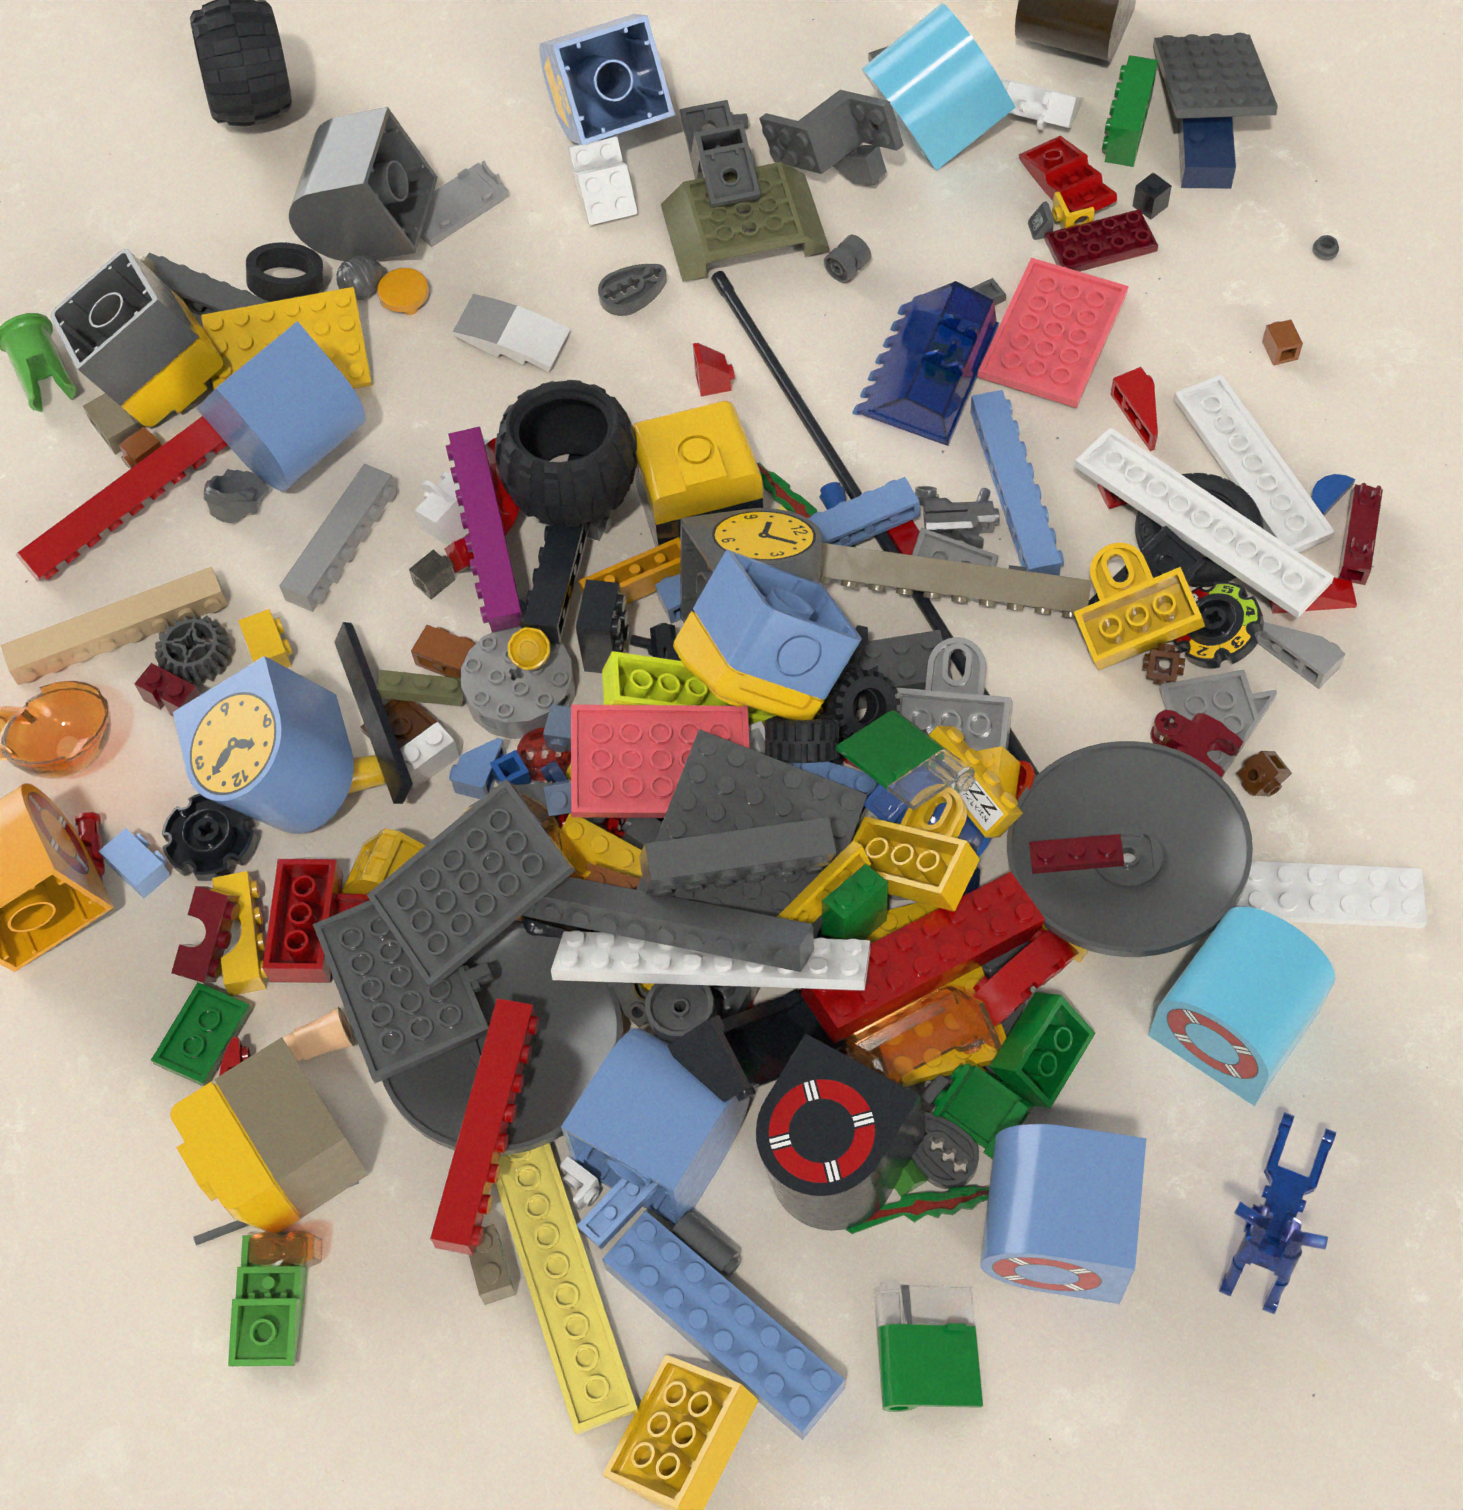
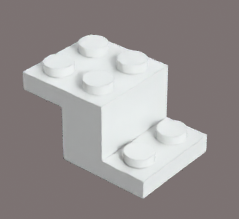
M616 135L585 145L578 144L568 147L578 193L583 199L589 225L638 214L627 164L622 161Z

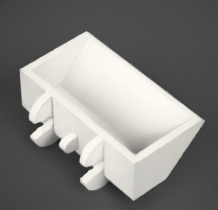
M1000 78L1016 107L1010 112L1011 114L1038 120V130H1043L1047 123L1068 128L1073 126L1083 102L1082 97Z
M444 472L440 476L442 482L438 486L429 480H425L421 484V488L427 492L424 495L425 500L417 507L415 513L421 530L444 544L450 545L454 541L463 538L469 533V530L463 529L460 513L465 512L464 506L458 505L455 490L460 489L459 483L454 484L451 472Z

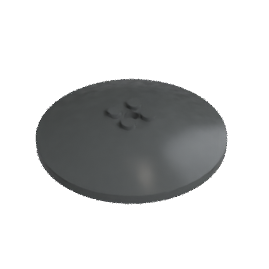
M1115 741L1100 743L1073 751L1059 758L1034 778L1029 790L1028 786L1025 788L1018 799L1017 805L1023 814L1008 827L1007 859L1009 871L1012 872L1044 916L1043 925L1060 938L1075 946L1110 956H1155L1181 949L1202 939L1216 928L1227 911L1236 907L1246 888L1252 864L1253 845L1249 821L1244 808L1229 785L1217 773L1194 757L1163 745L1148 742ZM1121 834L1123 854L1129 853L1136 857L1134 862H1124V866L1032 874L1029 842Z
M517 920L462 964L463 966L468 965L469 969L487 962L494 980L480 986L481 990L475 993L488 1027L497 998L532 1004L536 1015L540 1017L537 1035H532L530 1041L532 1046L531 1059L529 1064H524L522 1071L524 1075L523 1089L521 1093H516L514 1104L517 1106L513 1123H508L506 1134L509 1136L505 1153H500V1156L533 1150L563 1136L561 1126L609 1052L623 1037L622 1013L613 986L608 987L607 982L552 980L551 968L561 938L532 936L525 931L522 921ZM487 1035L382 1080L391 1101L402 1117L428 1139L452 1150H455Z

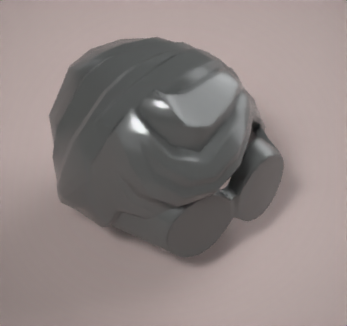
M356 255L342 262L336 273L337 285L339 289L354 287L357 300H363L376 290L379 281L383 277V268L373 257Z

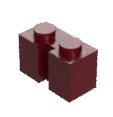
M153 663L146 668L134 683L143 701L160 710L165 706L171 716H173L174 711L200 696L195 685Z

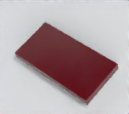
M1140 209L1045 233L1044 238L1056 265L1079 272L1158 251V244Z

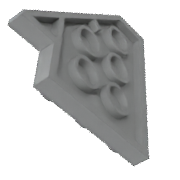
M1245 670L1164 683L1160 685L1159 689L1165 710L1176 711L1191 721L1196 713L1207 714L1222 722L1229 730L1238 735L1244 742L1242 748L1277 695L1276 690L1252 694ZM1210 751L1207 753L1213 762L1222 767L1225 774L1237 757L1220 751Z

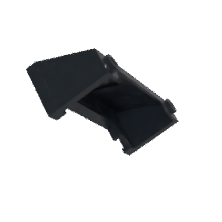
M801 988L800 990L794 989L783 997L722 1020L719 1015L709 1018L667 1045L673 1058L720 1100L726 1102L737 1098L738 1102H741L755 1095V1089L779 1078L805 1034L844 1055L848 1054L846 1048L855 1044L856 1040L853 1035H850L833 1044L802 997Z

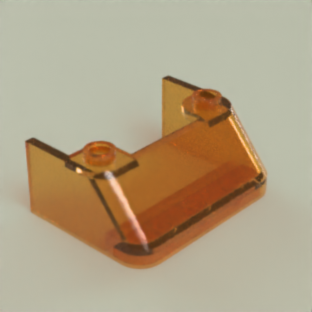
M952 986L940 988L850 1035L845 1040L848 1051L855 1061L900 1085L904 1084L902 1076L953 1049L958 1052H964V1054H972L982 1048L981 1045L984 1043L996 1050L1002 1048L984 1002Z

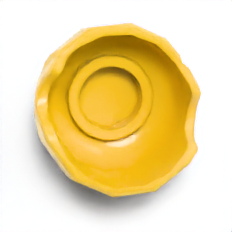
M522 628L512 635L507 644L509 658L516 667L523 670L531 671L540 668L546 664L551 655L550 641L547 635L540 629Z

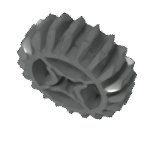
M196 613L193 619L185 615L184 621L179 622L175 619L174 626L165 625L167 633H159L160 641L155 643L157 651L154 653L160 668L189 683L196 680L200 685L204 678L212 681L213 673L221 675L220 666H227L228 661L226 658L231 657L229 649L231 648V642L227 637L226 630L221 627L219 622L216 620L212 621L208 616L202 619ZM202 637L211 639L213 642H207ZM173 657H178L180 660H184V663L175 661Z

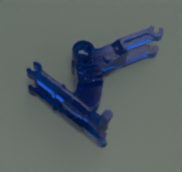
M1286 1112L1283 1113L1281 1122L1278 1125V1132L1264 1169V1174L1270 1185H1265L1261 1195V1197L1265 1198L1263 1204L1259 1206L1253 1204L1250 1208L1244 1203L1239 1202L1234 1211V1214L1246 1221L1243 1229L1245 1234L1236 1254L1232 1258L1228 1272L1224 1274L1219 1289L1220 1293L1231 1297L1245 1264L1251 1265L1253 1263L1273 1271L1276 1277L1266 1295V1301L1262 1310L1271 1314H1275L1281 1295L1288 1285L1290 1277L1302 1255V1245L1326 1249L1328 1236L1301 1231V1220L1296 1217L1298 1212L1303 1213L1307 1201L1302 1199L1303 1196L1314 1192L1318 1185L1328 1152L1336 1136L1335 1131L1325 1128L1308 1177L1278 1166L1295 1117Z

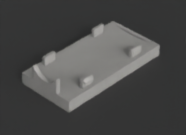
M485 160L481 162L482 165L478 162L469 169L465 168L457 174V177L433 192L420 236L430 247L435 246L509 197V190L501 183L499 173L497 175L494 174L487 166Z

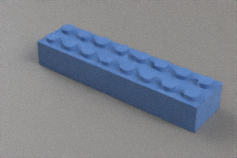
M644 1211L602 1259L605 1269L733 1381L742 1384L759 1400L758 1402L800 1439L803 1440L845 1389V1379L647 1211Z

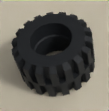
M847 669L845 672H841L821 705L824 712L820 713V715L831 716L839 720V738L846 740L886 713L897 710V705H900V699L896 698L895 694L898 691L896 687L890 686L892 681L888 677H883L884 674L873 670ZM862 691L866 697L867 709L862 719L858 721L853 713V702L856 695Z
M815 715L812 720H790L780 716H773L765 720V755L786 763L827 762L839 757V752L836 750V745L839 744L838 719L831 716Z

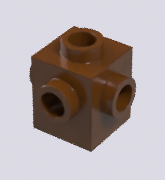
M1158 643V648H1152L1150 654L1145 653L1143 670L1148 671L1147 678L1153 679L1154 684L1161 685L1171 681L1176 682L1178 675L1184 674L1186 658H1180L1181 651L1175 650V645ZM1162 658H1167L1170 661L1168 668L1160 666L1159 662Z
M1260 751L1258 754L1250 756L1243 763L1244 767L1237 773L1243 781V788L1249 794L1268 797L1276 794L1282 788L1281 783L1292 774L1275 751Z

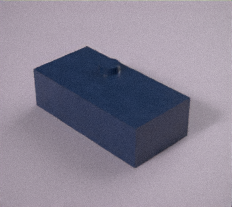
M1233 117L1177 118L1181 188L1231 189L1236 170Z

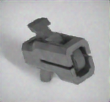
M987 488L980 489L975 502H951L947 498L924 499L923 503L924 529L955 540H963L967 544L981 549L984 546V538L979 536V534L994 532V525H999V509L994 508L993 501H988L991 491Z

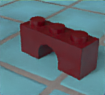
M195 886L187 915L196 917L203 922L206 930L205 938L198 946L194 944H179L172 974L202 983L216 982L222 973L221 957H223L225 949L229 947L232 934L230 930L233 920L239 914L240 905L238 901L240 896L207 886Z

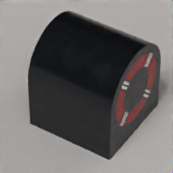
M808 1034L804 1035L767 1095L756 1122L757 1148L774 1192L782 1206L801 1223L816 1229L830 1231L849 1229L873 1217L888 1200L900 1179L904 1167L909 1164L913 1154L926 1135L918 1094Z

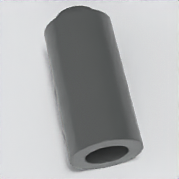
M692 1212L685 1214L671 1232L722 1276L730 1277L741 1263L738 1260L740 1253Z

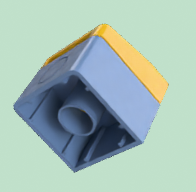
M726 549L693 607L695 612H690L674 641L673 647L685 668L724 702L737 707H744L746 705L790 720H812L862 638L822 584Z

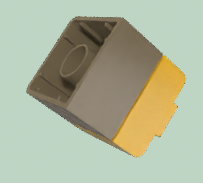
M282 1037L214 1079L216 1084H213L211 1081L176 1103L170 1112L171 1120L184 1140V1143L177 1146L176 1149L200 1189L211 1201L218 1198L222 1206L234 1219L270 1234L280 1233L300 1220V1215L302 1217L306 1216L368 1175Z

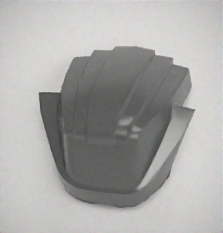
M227 469L223 476L216 475L211 480H207L204 487V500L207 502L210 515L219 521L234 523L248 513H257V504L268 493L269 487L255 473Z

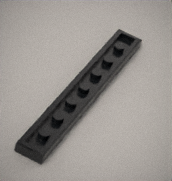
M343 622L334 643L393 804H403L413 782L352 623Z

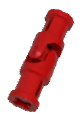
M95 812L80 813L75 816L78 836L83 842L103 883L102 876L105 874L104 858L99 852L103 848V838L99 835L101 816Z

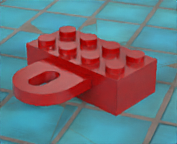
M278 859L262 966L270 982L330 983L331 970L313 924L370 900L367 894H341L343 873L336 859Z

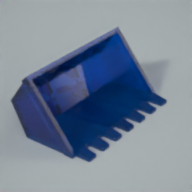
M957 281L915 296L912 301L900 306L897 313L905 315V317L894 321L890 328L891 331H898V333L887 337L883 343V347L891 349L878 355L875 363L883 364V367L870 372L868 380L876 382L863 388L860 397L868 398V400L857 404L852 414L863 415L949 446L978 378V370L999 327L994 300Z

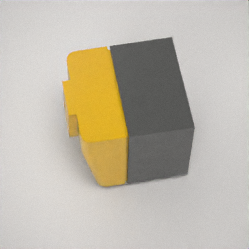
M123 249L55 307L50 316L77 370L146 427L156 425L172 410L179 414L208 389L205 382L223 366L220 354L185 302L128 249Z

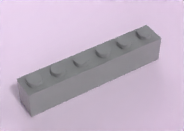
M363 464L279 585L286 601L311 612L315 610L318 604L324 601L326 592L332 583L338 580L341 570L347 562L352 560L360 542L366 539L369 529L374 522L380 519L382 510L388 501L390 502L394 498L396 487L392 474Z

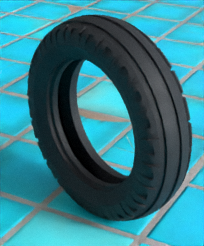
M1207 473L1181 474L1264 529L1262 516L1257 504L1236 483L1217 475H1207ZM1138 510L1135 534L1138 547L1141 550L1161 530V525ZM1202 557L1207 565L1188 582V586L1211 587L1214 582H1229L1237 577L1208 557Z

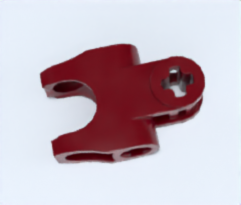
M1163 710L1156 715L1154 726L1150 732L1153 744L1163 745L1194 757L1207 765L1222 779L1225 771L1220 765L1213 762L1207 753L1210 751H1220L1230 756H1237L1244 743L1238 735L1229 730L1222 722L1204 713H1196L1191 721L1176 711Z

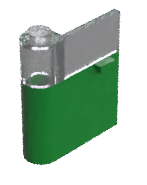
M896 710L886 713L836 745V750L912 810H915L947 787L954 789L958 793L967 792L975 782V771L973 768Z
M898 1280L881 1281L880 1286L874 1288L882 1410L887 1412H904L917 1407H983L972 1287L900 1285Z

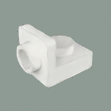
M567 1156L560 1165L564 1175L563 1181L576 1191L581 1188L574 1196L573 1203L578 1210L582 1211L586 1205L589 1207L596 1201L600 1194V1184L594 1175Z

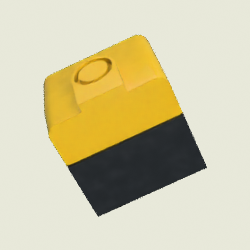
M720 401L636 422L632 425L636 434L637 445L636 487L655 547L675 538H680L681 518L763 508L762 477L737 411L731 402Z

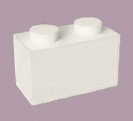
M438 722L400 748L412 779V788L414 790L460 757L455 740Z

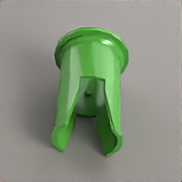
M25 313L5 321L0 326V350L8 354L26 394L30 408L33 411L42 412L41 391L37 381L53 376L55 383L70 400H73L75 394H77V389L72 383L51 337L53 332L51 320L39 313Z

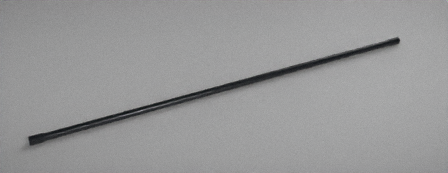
M724 271L715 272L711 277V281L720 295L726 300L840 484L845 488V492L851 500L859 497L862 494L860 488L737 296L730 280ZM887 531L874 536L883 551L901 554ZM913 591L911 597L932 630H940L943 641L953 638V635L930 599L923 597L924 592ZM957 650L951 654L950 659L963 677L966 656L963 651ZM984 688V695H990L987 689ZM1010 727L1009 753L1019 761L1030 763L1037 776L1039 771Z

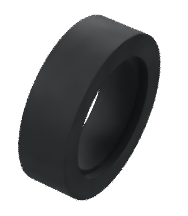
M287 242L265 244L252 250L246 258V284L254 295L270 302L317 294L323 287V261L314 250L300 244ZM288 267L301 270L306 274L294 278H278L267 275L264 271L272 268Z

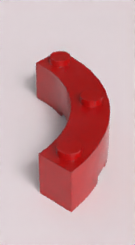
M493 438L485 446L506 536L514 524L520 509L514 504L511 496L502 485L495 458L496 438ZM465 536L444 548L454 573L471 566L470 560L475 559L473 552H468Z

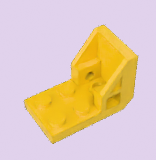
M384 828L363 843L341 893L368 894L425 847V845L400 831Z

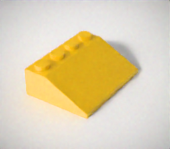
M665 1355L638 1406V1412L634 1413L602 1475L665 1510H704L759 1400L738 1382Z

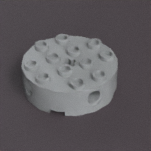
M521 626L493 632L482 637L469 650L461 667V689L474 721L489 733L508 739L524 738L523 735H533L539 731L541 734L544 733L551 704L571 707L576 696L572 660L562 642L560 644L550 643L551 655L545 665L536 670H523L513 664L508 656L507 644L512 635L521 629Z

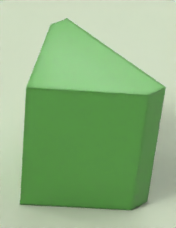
M912 1159L904 1167L900 1179L895 1186V1190L900 1197L927 1182V1179L918 1170Z

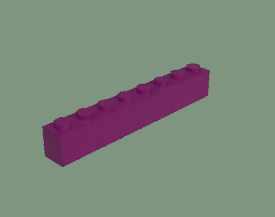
M479 426L448 433L450 444L445 446L449 461L454 460L455 467L450 468L454 484L459 483L460 487L459 490H455L458 505L464 506L465 512L460 513L463 529L469 530V535L465 536L468 552H473L475 558L470 560L473 576L478 575L479 582L475 583L478 600L483 599L485 605L480 607L483 623H489L492 633L519 627L522 610L481 428Z

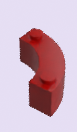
M1041 928L1030 938L1029 941L1031 943L1011 959L990 980L986 976L973 987L976 993L969 1000L995 1027L1004 1023L1032 996L1033 993L1029 990L1034 986L1038 989L1040 986L1045 985L1079 954L1069 942L1050 930L1045 931Z

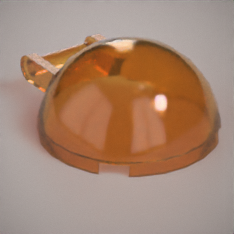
M59 681L41 686L39 688L42 693L27 700L24 707L0 706V734L5 727L0 743V760L9 761L13 766L31 776L61 779L80 773L99 758L110 737L111 712L108 701L102 696L100 689L86 682Z

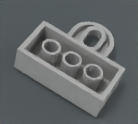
M953 637L940 642L929 656L925 690L896 688L898 693L895 694V697L900 699V705H897L896 711H900L902 716L929 735L938 725L954 726L963 733V740L966 744L976 751L1003 746L1008 751L1013 701L1011 697L984 695L986 660L981 649L974 642L961 637ZM960 650L966 654L965 673L961 679L953 680L948 675L950 656L954 651Z

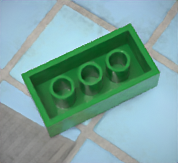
M1129 55L1127 64L1121 66L1119 80H1122V83L1117 82L1114 97L1117 98V101L1112 100L1109 112L1112 118H1107L1104 133L1109 134L1104 137L1102 151L1106 152L1105 162L1134 167L1152 99L1158 60Z

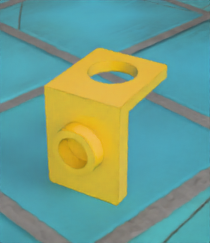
M1060 192L1054 193L1052 215L1054 221L1059 223L1061 229L1079 225L1075 224V221L1081 216H1088L1083 223L1093 221L1095 212L1093 207L1070 213Z

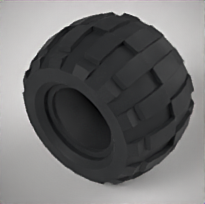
M213 0L202 5V9L193 10L190 16V24L212 119L218 124L227 122L229 126L246 127L264 124L280 117V113L288 112L292 105L291 91L282 44L271 5L266 0Z
M580 380L542 383L540 386L528 389L517 396L518 400L514 404L509 405L503 414L495 444L498 473L502 485L511 496L514 504L528 517L534 516L538 518L540 523L550 526L555 524L566 525V527H576L587 522L594 523L605 518V514L609 511L616 510L624 501L627 492L630 491L638 463L636 456V434L626 411L618 400L606 394L605 389L595 384L582 383ZM565 454L585 456L572 461L551 462L552 459Z

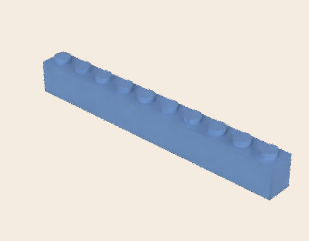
M906 477L898 480H891L873 491H866L852 500L840 502L835 507L824 512H817L808 519L820 529L822 543L850 547L919 517L920 505ZM680 574L673 577H666L661 582L655 584L658 599L671 624L681 620Z

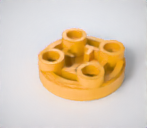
M398 268L388 272L381 278L378 283L377 292L383 308L394 312H404L406 315H413L418 311V307L426 301L429 287L425 276L418 270Z

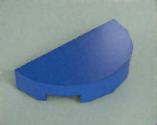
M1332 474L1317 481L1312 490L1311 499L1323 516L1354 485L1356 479L1347 475Z

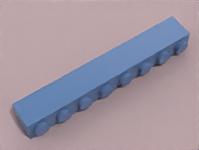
M1003 390L971 396L970 413L1021 567H1027L1028 572L1059 576L1060 568L1064 566L1063 554L1061 550L1056 548L1054 528H1049L1048 510L1046 506L1041 504L1039 484H1034L1033 466L1031 462L1027 463V450L1024 441L1020 442L1019 425L1017 420L1012 419L1011 402L1009 399H1005Z

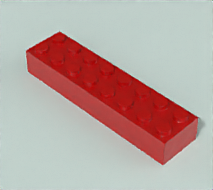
M1009 872L962 896L955 912L939 908L871 943L865 990L802 988L801 995L833 1044L1028 942L1042 928L1045 918L1012 872Z

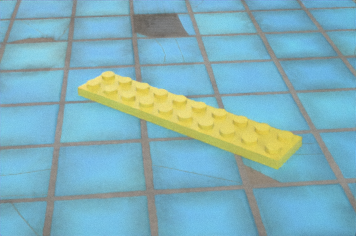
M550 1143L526 1152L500 1156L498 1160L500 1175L496 1187L575 1435L638 1412Z

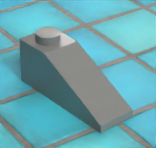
M1264 622L1263 630L1254 634L1258 645L1318 689L1341 667L1346 654L1337 644L1329 642L1322 636Z

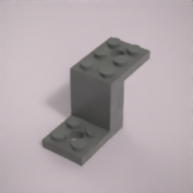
M845 90L837 91L799 121L768 113L759 118L762 125V133L770 149V156L775 162H782L789 166L823 174L862 143L895 151L904 146L895 114L890 104L891 101Z
M728 100L680 109L679 113L695 179L704 178L710 207L713 208L760 198V189L744 123L733 124ZM706 124H711L715 127L714 129L702 130V127ZM733 172L737 176V180L733 183L726 182L723 175Z

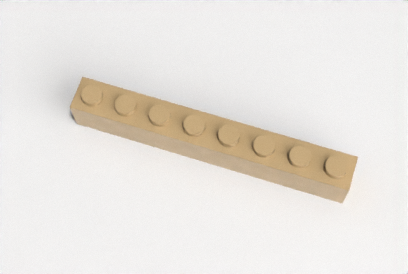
M211 566L1 645L8 670L19 685L31 682L35 678L51 672H58L62 668L75 663L84 662L96 655L111 652L115 648L137 642L152 634L166 631L165 625L172 627L175 625V619L179 622L184 621L185 615L193 619L196 613L199 616H203L208 613L217 612L228 605Z

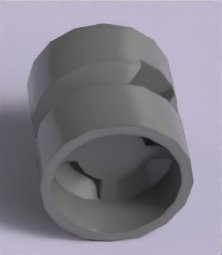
M848 235L837 248H834L824 258V266L835 280L846 283L859 269L870 261V248L857 235Z

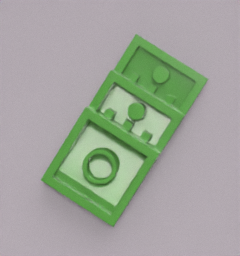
M242 1235L241 1267H237L236 1297L232 1299L229 1367L295 1366L304 1301L308 1235Z

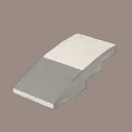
M473 294L452 335L496 358L502 354L521 365H524L525 361L549 372L570 328L523 307Z

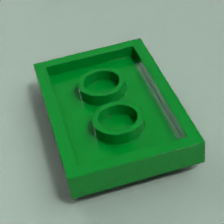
M197 982L151 1058V1062L158 1067L205 1086L209 1083L221 1063L231 1039L236 1037L252 1010L251 1006L248 1003Z

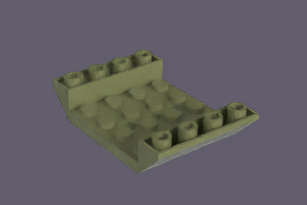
M782 162L754 167L761 194L760 198L713 208L710 207L704 178L683 182L661 203V209L682 282L707 277L706 263L801 244L805 256L828 252L829 245L805 174ZM733 172L723 175L726 182L733 183L737 180V176ZM740 210L748 211L747 214H739L738 212ZM748 228H752L753 230H755L752 233L744 232V230Z

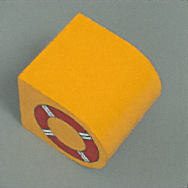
M29 783L22 784L0 799V965L16 972L114 908L97 870L73 826L47 795Z

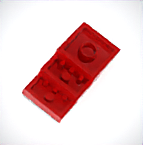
M1061 135L1019 154V159L1028 172L1052 200L1054 193L1060 192L1070 213L1091 207L1097 211L1117 202V193L1103 183L1102 173L1088 164V155Z

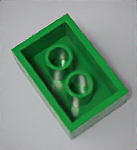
M1035 992L989 1067L1007 1086L1037 1107L1051 1109L1096 1033L1062 995Z

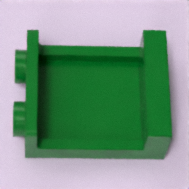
M967 1062L965 1065L961 1063L951 1076L954 1082L948 1091L943 1089L935 1099L934 1105L936 1109L932 1114L937 1118L943 1117L959 1126L977 1144L985 1149L983 1153L993 1160L996 1135L1006 1128L1022 1125L1035 1105L975 1062Z

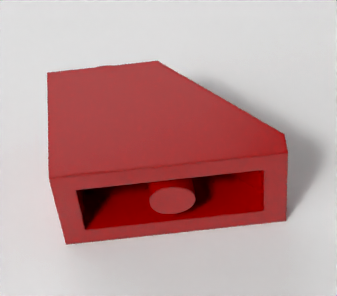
M693 343L695 376L700 396L731 391V380L735 379L732 364L727 365L725 354L700 343Z

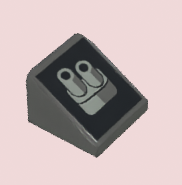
M1045 201L1029 218L1028 226L1034 240L1044 239L1045 233L1053 231L1054 218L1049 203Z

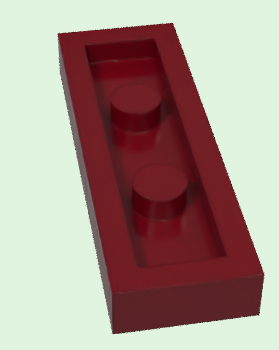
M1121 834L1029 842L1032 874L1124 866Z

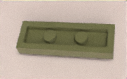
M380 670L378 692L381 698L462 707L463 692L461 689V678Z

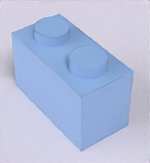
M125 828L99 852L106 863L144 899L171 876L165 867L168 862L157 850L152 853L147 848L149 846L148 842L139 833L133 835Z

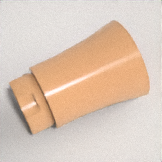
M339 1006L326 1015L294 1029V1032L283 1037L297 1061L303 1059L307 1061L316 1056L355 1045L348 1020Z

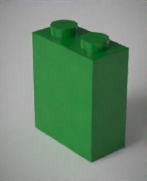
M864 864L822 900V938L865 940L887 921L888 882L867 864Z

